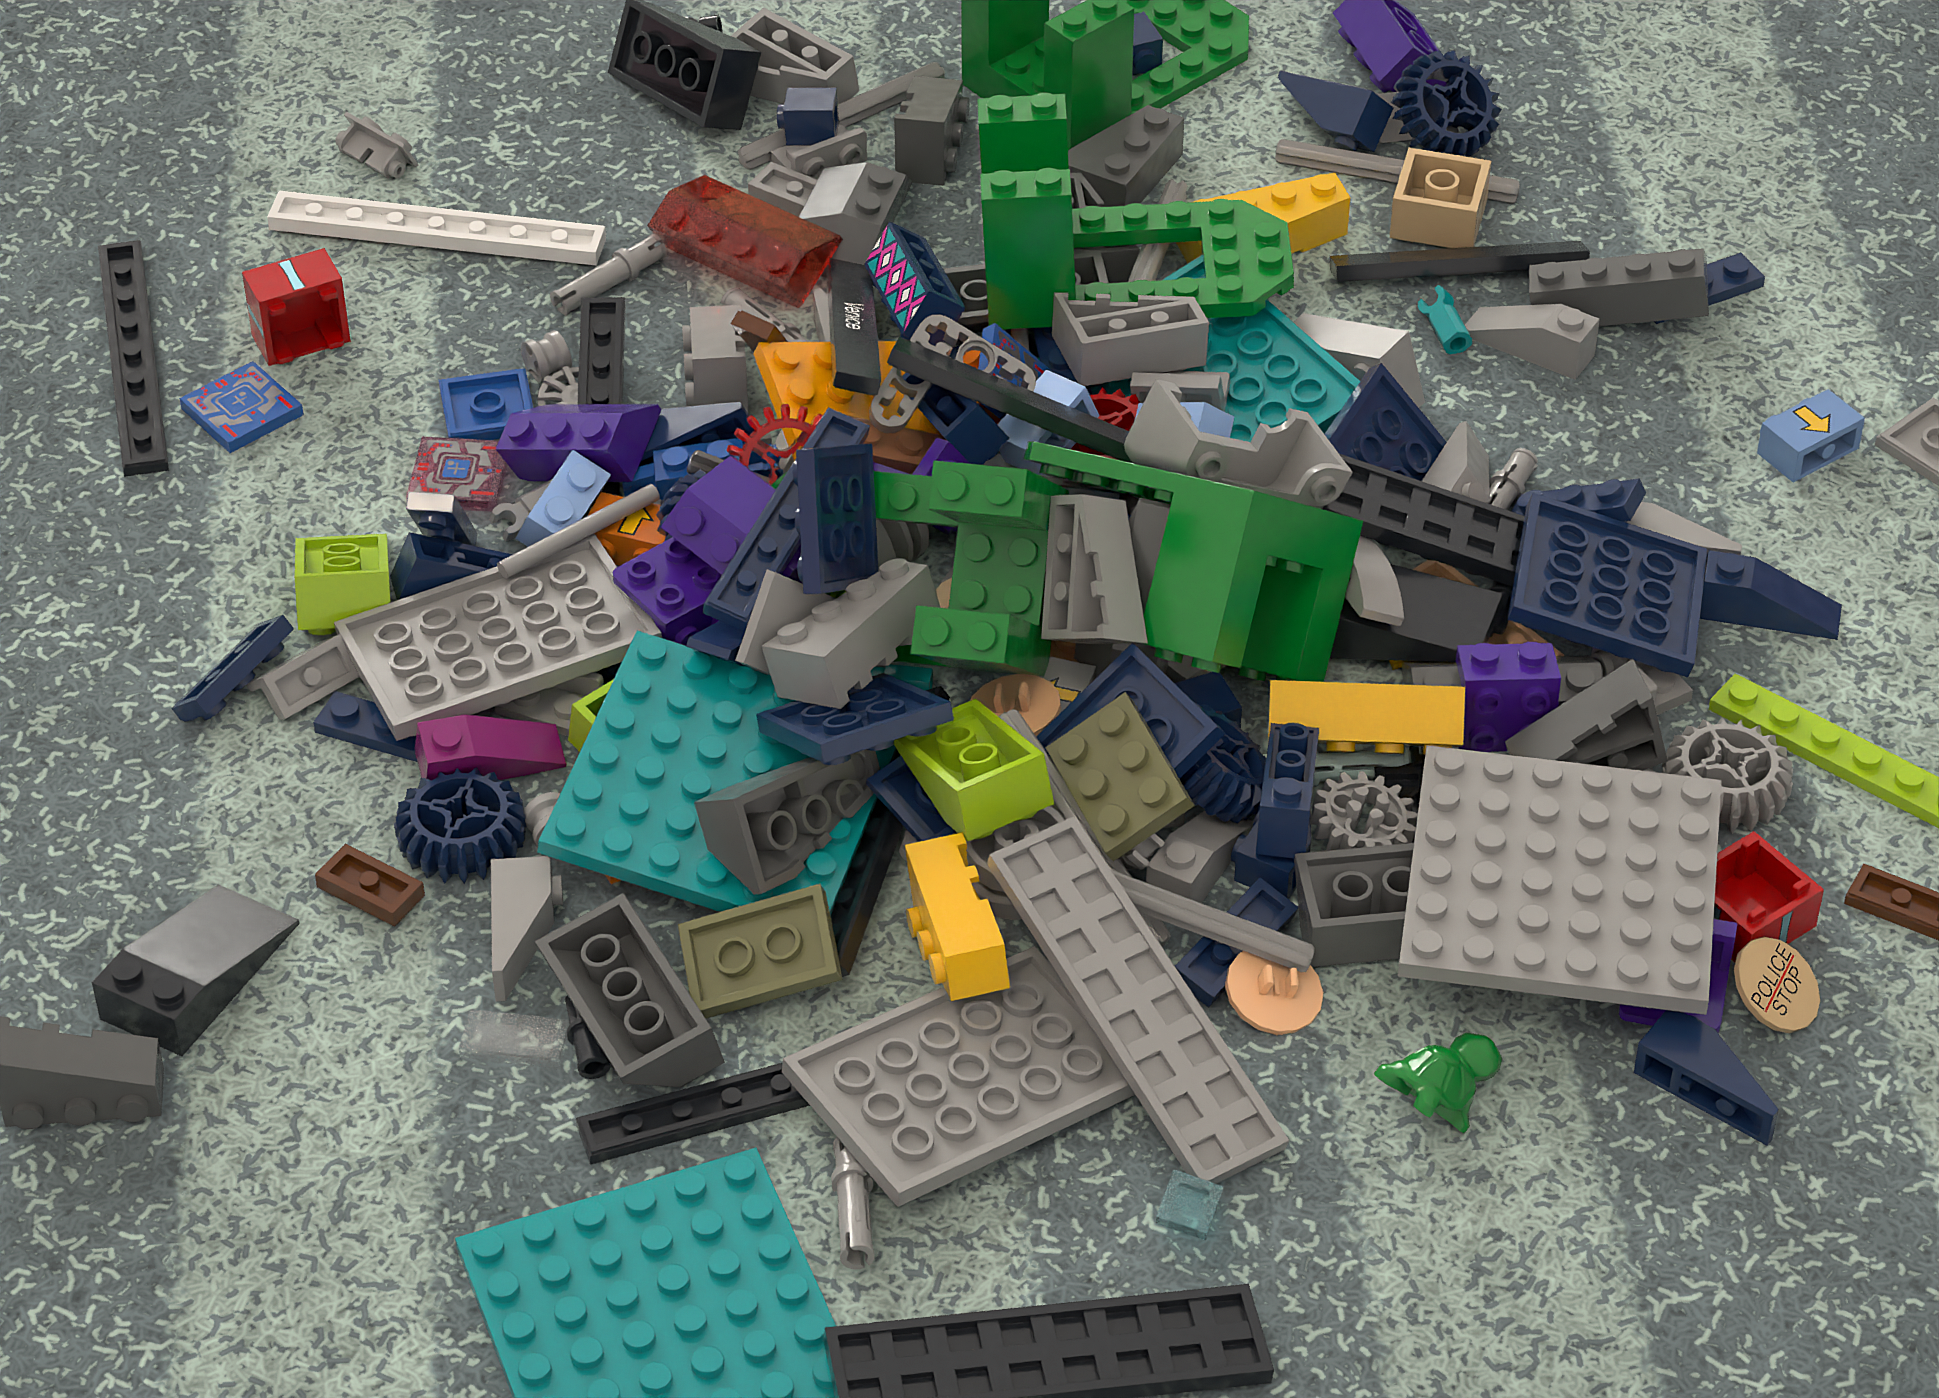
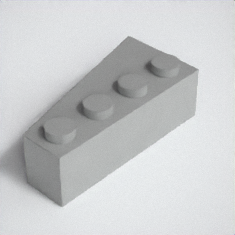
M903 558L889 560L879 567V572L868 579L859 580L848 585L846 593L838 598L815 606L812 609V614L800 622L791 623L780 628L776 637L761 646L777 697L841 709L850 701L847 694L848 690L853 686L855 689H863L873 680L870 671L874 667L888 666L898 657L895 649L897 646L912 644L916 605L941 608L928 565L907 562Z

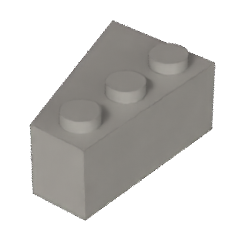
M1054 292L1052 337L1080 385H1100L1105 382L1132 378L1133 372L1164 373L1183 371L1187 368L1206 365L1209 321L1195 297L1138 295V302L1110 301V294H1096V301L1068 300V293Z
M742 305L690 307L691 325H682L683 350L692 351V353L684 354L685 380L693 379L694 381L685 382L686 407L741 402L749 414L745 341L731 325L737 311H742Z

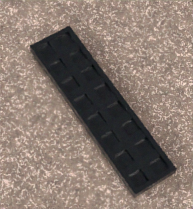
M1339 454L1353 473L1339 497L1330 504L1322 506L1321 509L1363 520L1360 536L1375 540L1382 545L1393 546L1417 554L1424 559L1438 561L1464 570L1468 574L1479 575L1513 587L1525 516Z
M1249 1284L825 1327L824 1346L835 1398H1138L1272 1383L1274 1373Z

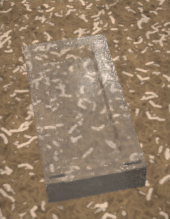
M470 1009L459 1045L460 1058L560 1069L568 1041L567 1029L570 1022L563 1019Z

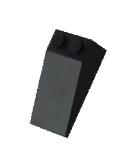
M626 0L608 73L703 128L741 130L762 52L737 38L644 0Z
M1390 564L1396 576L1402 598L1404 620L1401 626L1360 617L1349 601L1344 598L1330 659L1456 662L1457 645L1488 643L1504 603L1503 594Z
M218 884L123 948L94 979L92 987L100 1020L133 1035L158 1038L160 1047L182 1057L300 924L299 919Z

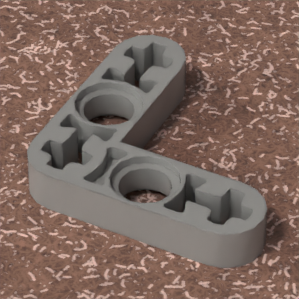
M931 315L925 318L910 339L911 342L948 357L952 350L951 346L955 347L957 339L964 343L959 347L955 360L964 363L963 356L966 352L971 350L980 351L988 360V366L982 371L992 375L997 362L1002 365L999 375L1007 380H1012L1015 375L1023 379L1021 387L1030 391L1035 389L1036 377L1031 368L946 316ZM937 329L943 330L945 332L943 340L946 343L939 342L936 346L928 343L930 335L926 331L934 334ZM892 367L880 386L878 395L874 396L869 409V418L873 426L884 433L901 431L907 425L933 383L925 380L918 385L909 384L903 379L901 370ZM898 390L904 394L897 410L901 417L893 415L889 420L885 419L882 416L884 409L880 404L889 406Z

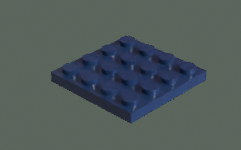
M1532 492L1526 506L1508 620L1530 629H1538L1566 638L1573 643H1582L1610 652L1617 657L1633 659L1634 661L1656 667L1661 671L1672 672L1688 678L1695 664L1707 548Z

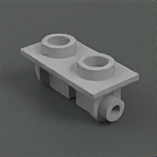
M345 112L344 116L351 125L346 131L339 132L335 142L340 152L360 163L365 161L369 168L388 179L392 176L400 178L405 172V165L407 163L414 167L419 166L410 153L413 149L412 146L397 133H392L389 136L370 118L364 116L361 120Z

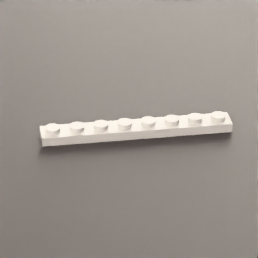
M287 191L278 192L267 216L269 230L597 266L606 241L605 226Z

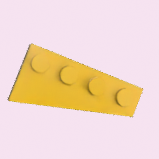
M1335 172L1194 201L1205 202L1215 199L1243 200L1286 221L1288 224L1291 254L1297 251H1308L1348 234L1350 196ZM1201 241L1176 242L1187 263L1203 254Z
M1270 680L1269 734L1271 723H1299L1306 727L1319 728L1318 743L1326 744V751L1355 752V744L1375 745V753L1404 754V746H1423L1424 755L1426 754L1427 745L1445 748L1462 747L1464 740L1465 687Z

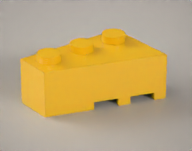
M963 832L905 845L913 907L906 909L909 931L912 938L917 937L923 961L929 960L934 983L943 984L951 1001L1010 988L1005 944L988 899L980 900L972 883L979 882V875L975 865L968 867L967 843Z

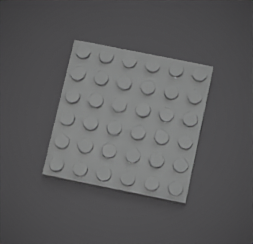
M1427 745L1398 977L1706 1015L1710 987L1721 780Z

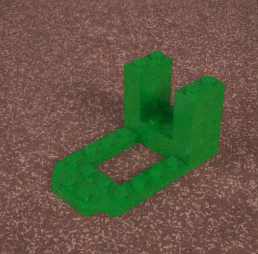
M961 0L963 85L981 98H990L995 95L1016 97L1033 96L1038 93L1065 94L1068 150L1145 106L1149 105L1161 109L1248 60L1249 15L1226 0H1086L1049 20V0ZM1145 12L1163 40L1183 53L1132 80L1134 14Z
M1038 93L1033 96L1016 97L995 95L990 98L978 99L981 203L989 326L996 323L1002 329L1052 327L1054 292L1068 293V300L1096 301V294H1110V301L1138 302V295L1195 297L1206 318L1254 316L1266 307V299L1275 293L1282 296L1294 288V270L1286 221L1243 200L1228 199L1187 203L1173 201L1168 204L1150 205L1132 203L1126 206H1086L1084 208L1072 209L1065 94ZM1201 241L1205 278L1193 279L1182 277L1176 280H1136L1121 283L1093 282L1075 285L1074 248Z
M1035 441L1027 442L1023 459L1041 464L1039 473L1062 479L1067 478L1068 481L1093 487H1102L1103 489L1129 495L1130 493V496L1153 501L1159 499L1171 504L1144 612L1148 644L1145 645L1156 647L1154 657L1182 663L1183 656L1187 655L1193 657L1192 667L1219 673L1221 664L1239 668L1238 675L1265 681L1267 673L1277 675L1276 680L1324 682L1363 520L1250 489Z
M933 461L932 476L874 471L876 520L958 527L949 607L938 608L916 605L912 644L897 646L895 649L898 657L893 662L1044 677L1049 664L1052 640L1041 639L1051 496L1069 495V490L1028 469ZM786 473L771 484V486L777 489Z

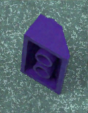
M1345 0L1333 12L1342 26L1338 30L1339 34L1351 46L1357 48L1354 56L1364 67L1373 72L1369 76L1370 80L1384 93H1387L1389 90L1397 92L1393 87L1402 78V71L1410 64L1413 65V61L1418 57L1428 56L1432 52L1439 50L1415 14L1396 0ZM1436 79L1426 80V83L1432 86L1435 84L1440 86L1446 85L1445 81Z
M549 404L510 414L496 451L515 475L522 480L550 481L554 478L571 451L574 450L610 473L611 475L607 482H632L662 409L658 404Z
M729 456L687 488L661 528L720 574H723L776 489L736 458ZM800 545L782 575L802 583L797 570L798 560L801 556Z

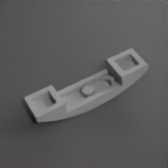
M1360 536L1345 598L1360 617L1401 626L1404 620L1403 604L1394 571L1382 550L1369 538Z

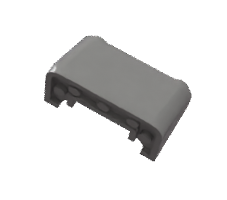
M1158 379L1153 383L1124 443L1125 452L1133 464L1250 489L1313 507H1322L1336 500L1353 473L1308 412L1289 408L1285 415L1288 420L1280 426L1270 428L1267 424L1260 423L1251 442L1200 432L1191 420L1189 412L1180 404L1182 392L1175 383Z

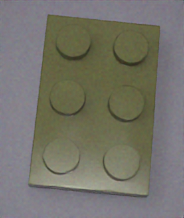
M1126 692L1045 747L1103 851L1113 862L1195 806L1136 704Z
M821 884L678 924L689 993L705 1018L843 980L826 891Z

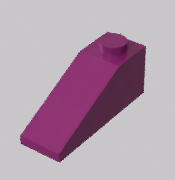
M460 715L417 722L415 754L421 778L431 781L436 778L439 772L445 775L454 774L456 768L462 773H470L477 767L482 776L495 772L497 778L503 780L564 768L567 765L556 724L473 715Z

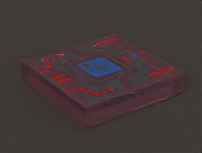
M422 436L408 491L454 494L463 510L492 512L498 505L508 466L496 451L499 441Z

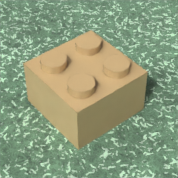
M1408 148L1393 197L1390 238L1447 248L1474 247L1488 198L1491 161Z

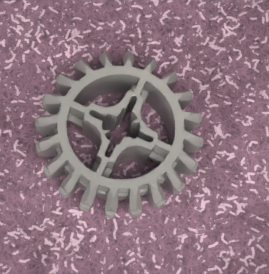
M1722 717L1716 725H1712L1704 719L1698 728L1686 725L1681 735H1674L1673 741L1670 743L1669 748H1667L1666 755L1668 761L1662 763V773L1721 780L1719 823H1726L1732 834L1739 823H1743L1751 832L1757 821L1768 825L1774 814H1781L1792 791L1793 768L1792 761L1788 760L1787 748L1777 746L1775 735L1762 736L1760 725L1752 729L1744 727L1742 719L1736 725L1727 724Z

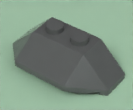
M868 162L823 169L797 221V227L808 250L817 261V268L822 277L827 278L826 271L829 258L864 265L889 221L894 222L908 194L912 180L906 174Z

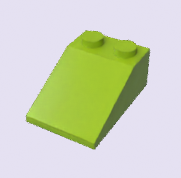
M387 533L295 538L294 578L298 630H308V633L312 635L332 634L336 631L334 622L391 603Z
M977 699L952 708L954 720L937 725V731L925 736L907 735L894 740V746L944 821L957 833L963 832L967 841L985 838L998 828L1017 820L1031 818L1037 811L1054 804L1044 753Z

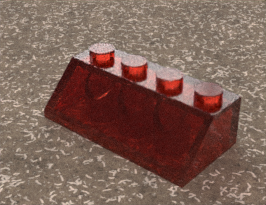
M707 175L669 190L647 225L652 233L661 238L659 242L661 244L664 243L666 248L796 308H799L805 302L829 263V258H832L843 240L836 233Z

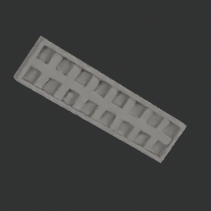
M1076 816L989 854L987 865L1198 1192L1286 1149L1289 1143L1288 1137Z

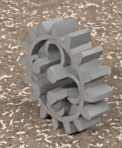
M1364 771L1359 772L1356 780H1352L1348 774L1343 772L1340 773L1337 783L1328 778L1325 780L1323 789L1317 790L1309 820L1311 824L1317 825L1314 834L1316 839H1329L1327 851L1412 843L1416 833L1415 826L1418 813L1411 811L1414 801L1412 798L1400 799L1399 794L1402 787L1395 785L1387 788L1384 786V777L1381 775L1373 782L1367 779ZM1365 803H1371L1374 805V808L1370 811L1363 834H1357L1354 832V829L1359 823Z

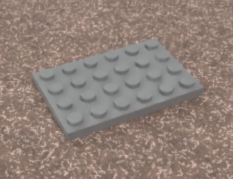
M595 534L507 579L501 576L496 566L334 622L336 634H341L351 662L396 741L409 736H416L417 722L460 715H472L623 661L637 630L662 638L661 632L652 618L613 582V570L617 566Z
M1035 946L1006 959L1010 988L951 1001L945 988L942 987L783 1058L782 1073L897 1207L1135 1095L1051 963Z

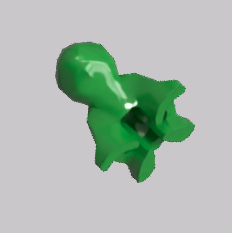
M1466 1032L1456 1037L1450 1048L1440 1045H1428L1410 1054L1403 1060L1379 1065L1374 1075L1395 1090L1407 1096L1409 1093L1415 1096L1416 1099L1413 1106L1425 1116L1430 1118L1435 1112L1465 1134L1470 1127L1468 1113L1476 1092L1475 1082L1486 1081L1494 1077L1500 1070L1502 1056L1495 1043L1489 1037Z

